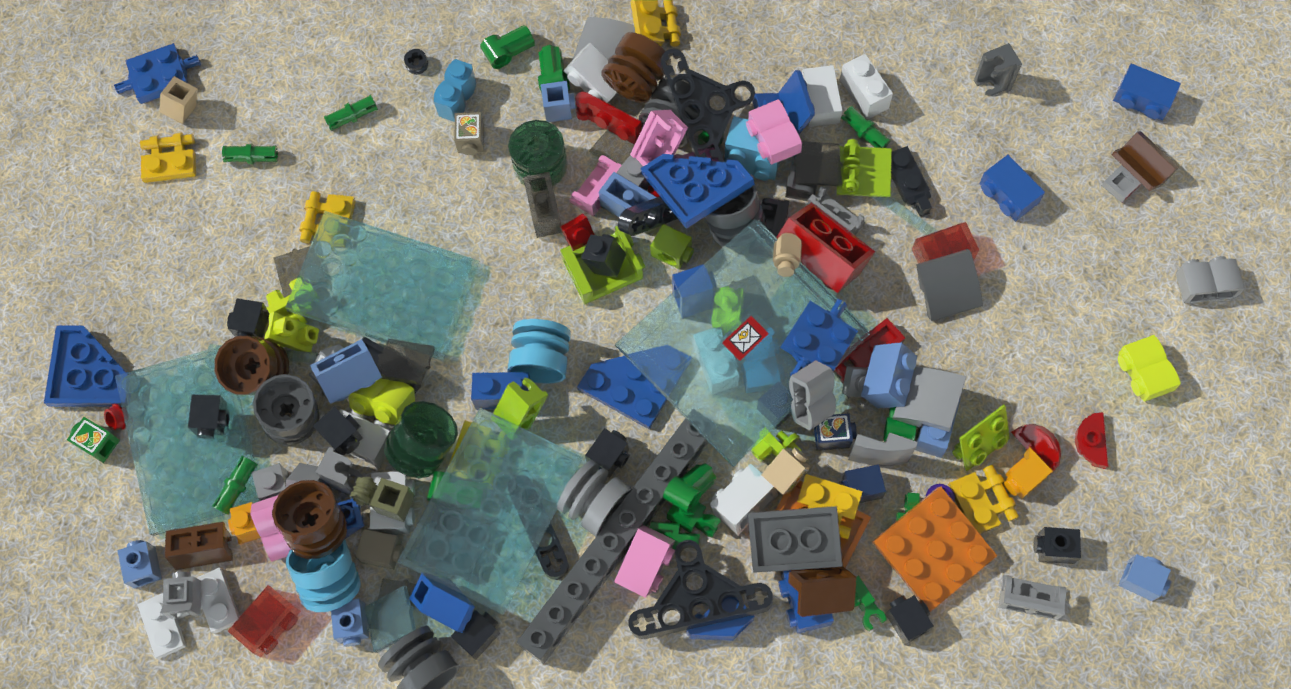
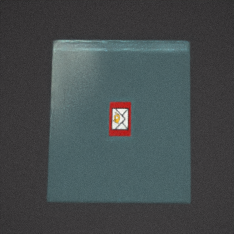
M756 219L615 344L625 357L733 467L792 411L791 404L793 398L790 393L789 380L791 377L790 373L798 362L791 354L780 348L810 300L829 311L837 300L801 262L798 268L794 270V275L790 277L780 276L773 262V248L777 238ZM847 308L844 309L840 318L858 330L838 365L870 335L868 329Z

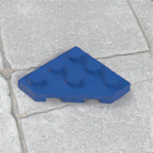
M662 154L640 168L642 175L686 229L755 185L754 178L738 160L716 162L712 161L711 158L689 156V159L674 158V155Z
M56 325L44 404L48 407H112V404L117 403L121 407H130L134 380L83 325Z
M664 345L593 363L578 384L577 389L650 430L690 364L691 357L669 345Z

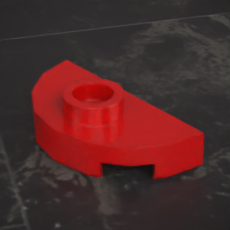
M1093 413L1085 418L1077 428L1075 445L1077 452L1082 454L1085 460L1092 463V466L1106 469L1108 467L1104 413Z
M1025 424L1011 431L1026 450L1030 447L1052 470V473L1060 464L1061 449L1058 440L1052 432L1036 424Z

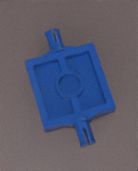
M174 43L125 60L129 71L128 80L114 84L115 90L120 94L133 89L140 104L160 98L161 92L174 76L188 83L186 78L187 69L201 65L200 59L196 54L183 60L179 56Z
M837 299L829 311L811 300L809 301L780 347L791 354L798 362L790 376L815 360L830 367L832 371L835 370L858 330L840 318L847 307L846 302H843L838 310L843 300Z

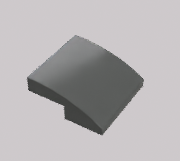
M969 249L916 264L919 286L924 293L927 316L931 321L983 306L978 275Z

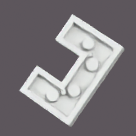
M219 567L197 577V579L201 580V609L204 611L211 633L216 634L242 622L223 569ZM178 587V599L184 598V587ZM163 593L137 604L155 658L161 659L187 647L178 620L190 615L189 613H177V618L173 619L161 614Z

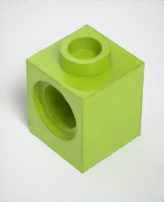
M665 224L661 226L650 245L652 257L679 270L684 262L688 263L694 253L692 237Z

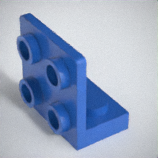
M795 70L779 93H756L752 103L754 109L779 99L798 135H800L815 116V108L811 102L807 83L803 78L801 70Z

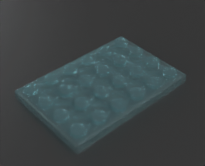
M324 211L285 308L289 312L444 361L477 272L479 260Z
M221 346L115 376L149 534L152 536L226 515L212 507L226 484L224 480L226 477H230L242 455L255 462L240 396L225 390L218 382L214 371L215 357ZM192 394L221 395L227 402L230 421L228 427L224 429V435H214V439H201L196 437L188 428ZM252 474L245 485L247 489L244 493L241 492L233 507L260 501Z
M479 408L399 557L398 564L418 574L425 575L504 616L557 511V503L569 480L576 473L583 457Z

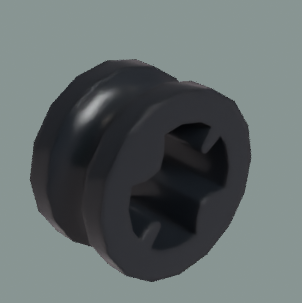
M412 49L405 54L404 63L407 71L411 74L419 75L427 70L428 60L422 50ZM419 58V64L413 65L414 59Z

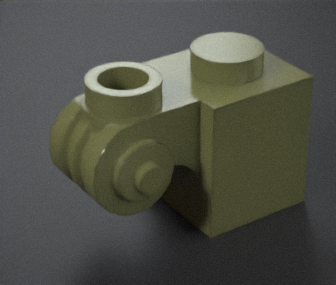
M357 477L356 485L353 486L354 490L349 496L357 505H370L378 514L401 522L405 521L415 497L408 486L381 478L379 484L376 485L377 483L373 482L374 479L371 477Z

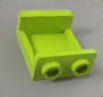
M618 225L615 226V233L611 234V236L617 239V243L625 251L626 257L617 278L594 274L581 259L586 246L575 251L572 250L571 246L560 249L562 261L584 305L643 279L642 269L645 268L644 261L639 253H634L632 249L634 243L631 236L621 232L618 229Z

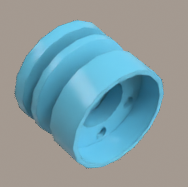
M543 319L517 321L513 325L512 332L514 336L511 338V344L516 349L509 353L507 371L529 372L530 378L534 383L550 384L562 382L566 379L568 360L563 354L569 351L570 329L560 323Z
M345 539L341 546L332 554L320 559H305L297 556L292 550L289 551L286 557V567L292 581L296 584V591L299 594L301 603L307 610L329 612L349 603L359 592L361 587L360 576L356 571L355 563L352 561V556Z

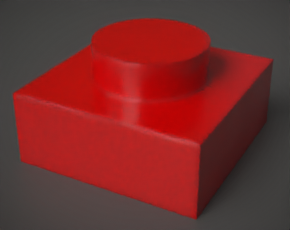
M583 213L560 226L568 245L571 246L573 251L586 245L590 235H595L588 218Z

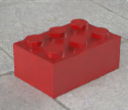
M812 202L788 218L773 242L775 243L784 233H792L800 238L802 242L800 262L802 268L814 274L827 288L837 293L861 274L875 254L872 248Z

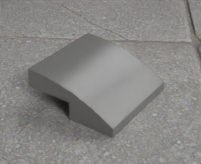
M587 17L573 59L589 43L609 59L612 55H616L615 48L622 37L628 32L635 33L634 25L614 19Z
M915 367L906 405L904 407H896L893 419L917 427H921L924 424L950 432L966 376L937 369Z
M889 433L885 443L858 434L848 460L867 465L879 464V466L908 463L918 442Z

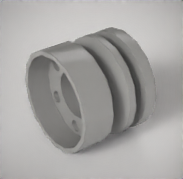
M590 460L569 480L557 503V509L564 514L569 512L568 517L572 520L579 518L585 512L581 526L596 537L632 488L617 477L605 485L609 471L604 468L599 470V464Z

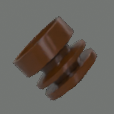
M628 32L622 37L615 48L616 55H612L608 59V64L603 67L601 76L618 94L637 103H646L650 100L652 92L656 90L657 81L664 77L661 59L665 50L644 35ZM669 57V62L666 63L667 66H668V65H671V59H670V57Z
M236 336L227 340L219 348L215 357L214 371L218 382L225 390L236 395H255L257 389L264 381L273 376L289 374V359L286 351L279 344L261 337Z
M301 480L291 484L280 492L273 504L272 517L274 524L289 548L297 556L305 559H320L332 554L341 546L346 537L348 524L345 515L338 505L334 494L324 483L315 480Z

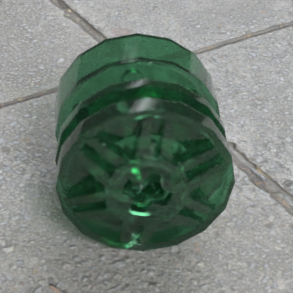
M532 120L524 122L514 130L510 136L508 148L515 176L521 184L531 189L542 190L551 188L559 183L566 174L568 166L565 144L559 129L547 121Z
M426 401L413 402L404 408L384 443V454L388 462L398 472L407 477L418 479L429 477L434 471L438 470L445 456L455 443L458 436L457 424L444 408L435 403Z

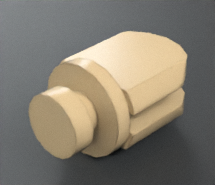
M792 233L782 234L774 243V266L777 268L778 274L783 277L794 275V270L798 268L801 262L802 242L800 238Z

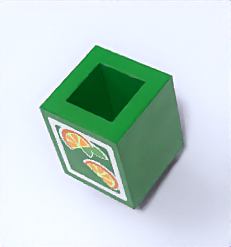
M83 417L80 422L73 426L67 441L104 464L120 442V439L86 417Z

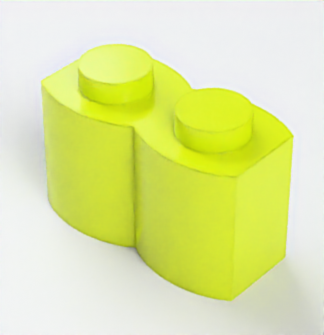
M1155 335L1124 345L1119 351V366L1123 371L1128 372L1132 379L1131 387L1135 395L1140 396L1144 402L1173 392L1181 384L1175 368L1167 359L1164 348Z
M382 376L370 387L361 388L351 393L348 397L349 407L358 414L375 416L382 423L397 425L414 406L415 393L414 389L408 384L397 380H389Z

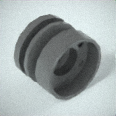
M662 78L658 82L656 90L652 92L651 100L645 104V109L639 115L638 120L642 121V128L650 112L654 110H671L681 120L666 78ZM680 80L675 84V90L679 94H686L690 91V84ZM690 105L685 108L684 114L688 119L694 120L699 117L700 111L696 106ZM686 133L679 147H683L688 143L689 139Z
M755 185L706 216L714 241L720 246L727 248H741L752 244L761 237L766 227V218Z
M287 374L273 376L264 381L255 393L253 399L254 414L267 437L274 442L284 445L298 444L308 439L316 430L313 425L320 419L318 405L308 384L299 377ZM288 411L294 415L289 417L288 415L284 416V413Z
M427 625L410 632L398 640L378 662V667L382 672L387 673V679L390 682L402 679L397 689H441L459 671L460 666L449 651L444 650L436 653L441 645V641L437 637L433 638L434 632Z

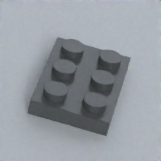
M837 506L748 513L753 573L843 566Z

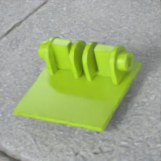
M849 139L844 146H838L836 195L890 197L892 148L860 147L856 139Z
M1004 404L959 438L960 442L954 446L955 449L952 453L958 460L963 458L966 471L983 463L989 454L996 449L1004 447L1010 439L1006 406Z

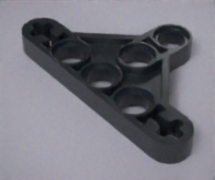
M669 49L662 55L661 67L681 121L688 127L686 134L694 156L707 158L705 152L699 155L698 151H703L713 146L714 150L709 151L712 160L717 159L718 162H723L718 144L733 111L751 104L755 96V88L750 82L744 80L727 86L689 69L684 54L678 49ZM669 56H673L674 59H680L677 64L678 71L681 73L684 70L686 74H679L671 79L670 75H675V71L672 65H666L669 62ZM680 80H685L690 84V91L686 94H679L675 90V84ZM746 87L750 91L749 99L746 101L738 100L735 96L737 88ZM714 96L722 97L725 101L724 108L714 110L710 106V99ZM690 105L696 106L700 111L699 117L694 120L688 119L684 114L685 108ZM702 130L708 133V143L699 145L695 142L694 134L697 131Z
M684 540L675 549L677 572L654 606L636 610L630 615L628 626L636 638L649 639L761 614L772 607L773 593L771 588L763 583L740 586L704 564L702 551L698 543L693 540ZM691 547L697 551V556L693 561L686 562L681 559V552L685 548ZM697 575L703 579V585L700 589L691 590L687 587V580L691 576ZM758 591H761L763 596L768 595V597L764 598V604L758 605L757 600L748 601L749 608L744 609L742 594H746L747 600L755 598ZM728 597L736 598L739 602L738 608L733 612H727L722 608L723 601ZM698 604H705L709 607L710 612L707 617L698 619L693 615L694 607ZM670 610L677 611L680 614L679 622L675 625H667L663 621L666 612ZM658 613V621L661 628L656 629L655 623L647 624L645 631L635 627V625L639 624L640 618H644L646 622L655 621L653 614Z

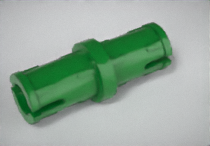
M370 94L352 104L349 102L344 104V108L325 115L324 119L329 129L334 131V129L351 121L353 123L358 122V118L378 110V107Z
M850 106L843 113L845 115L841 116V119L857 132V136L860 139L864 138L874 148H886L887 144L891 142L889 138L874 126L875 123L872 120L868 121L853 106Z
M247 143L246 146H223L222 157H225L223 162H247V164H254V162H278V151H276L278 148L276 145L254 146L252 143Z
M242 455L230 477H226L224 480L226 484L212 507L229 515L230 508H233L241 492L244 493L247 489L245 485L252 472L258 466V463Z

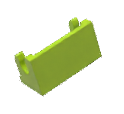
M524 378L522 383L529 391L522 390L514 381L507 385L491 417L511 440L532 426L549 395L528 378Z

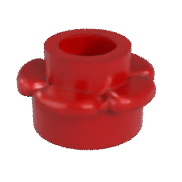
M114 403L112 407L104 411L105 422L111 430L120 428L124 430L127 428L130 415L124 406L121 407L119 404Z

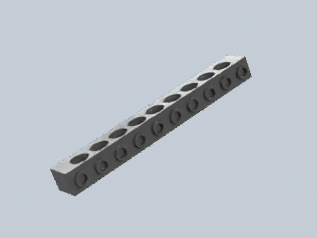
M691 410L518 639L517 644L544 665L626 555L638 528L643 525L647 526L666 501L663 498V494L669 482L675 476L682 478L714 437L716 431L714 423L695 410Z

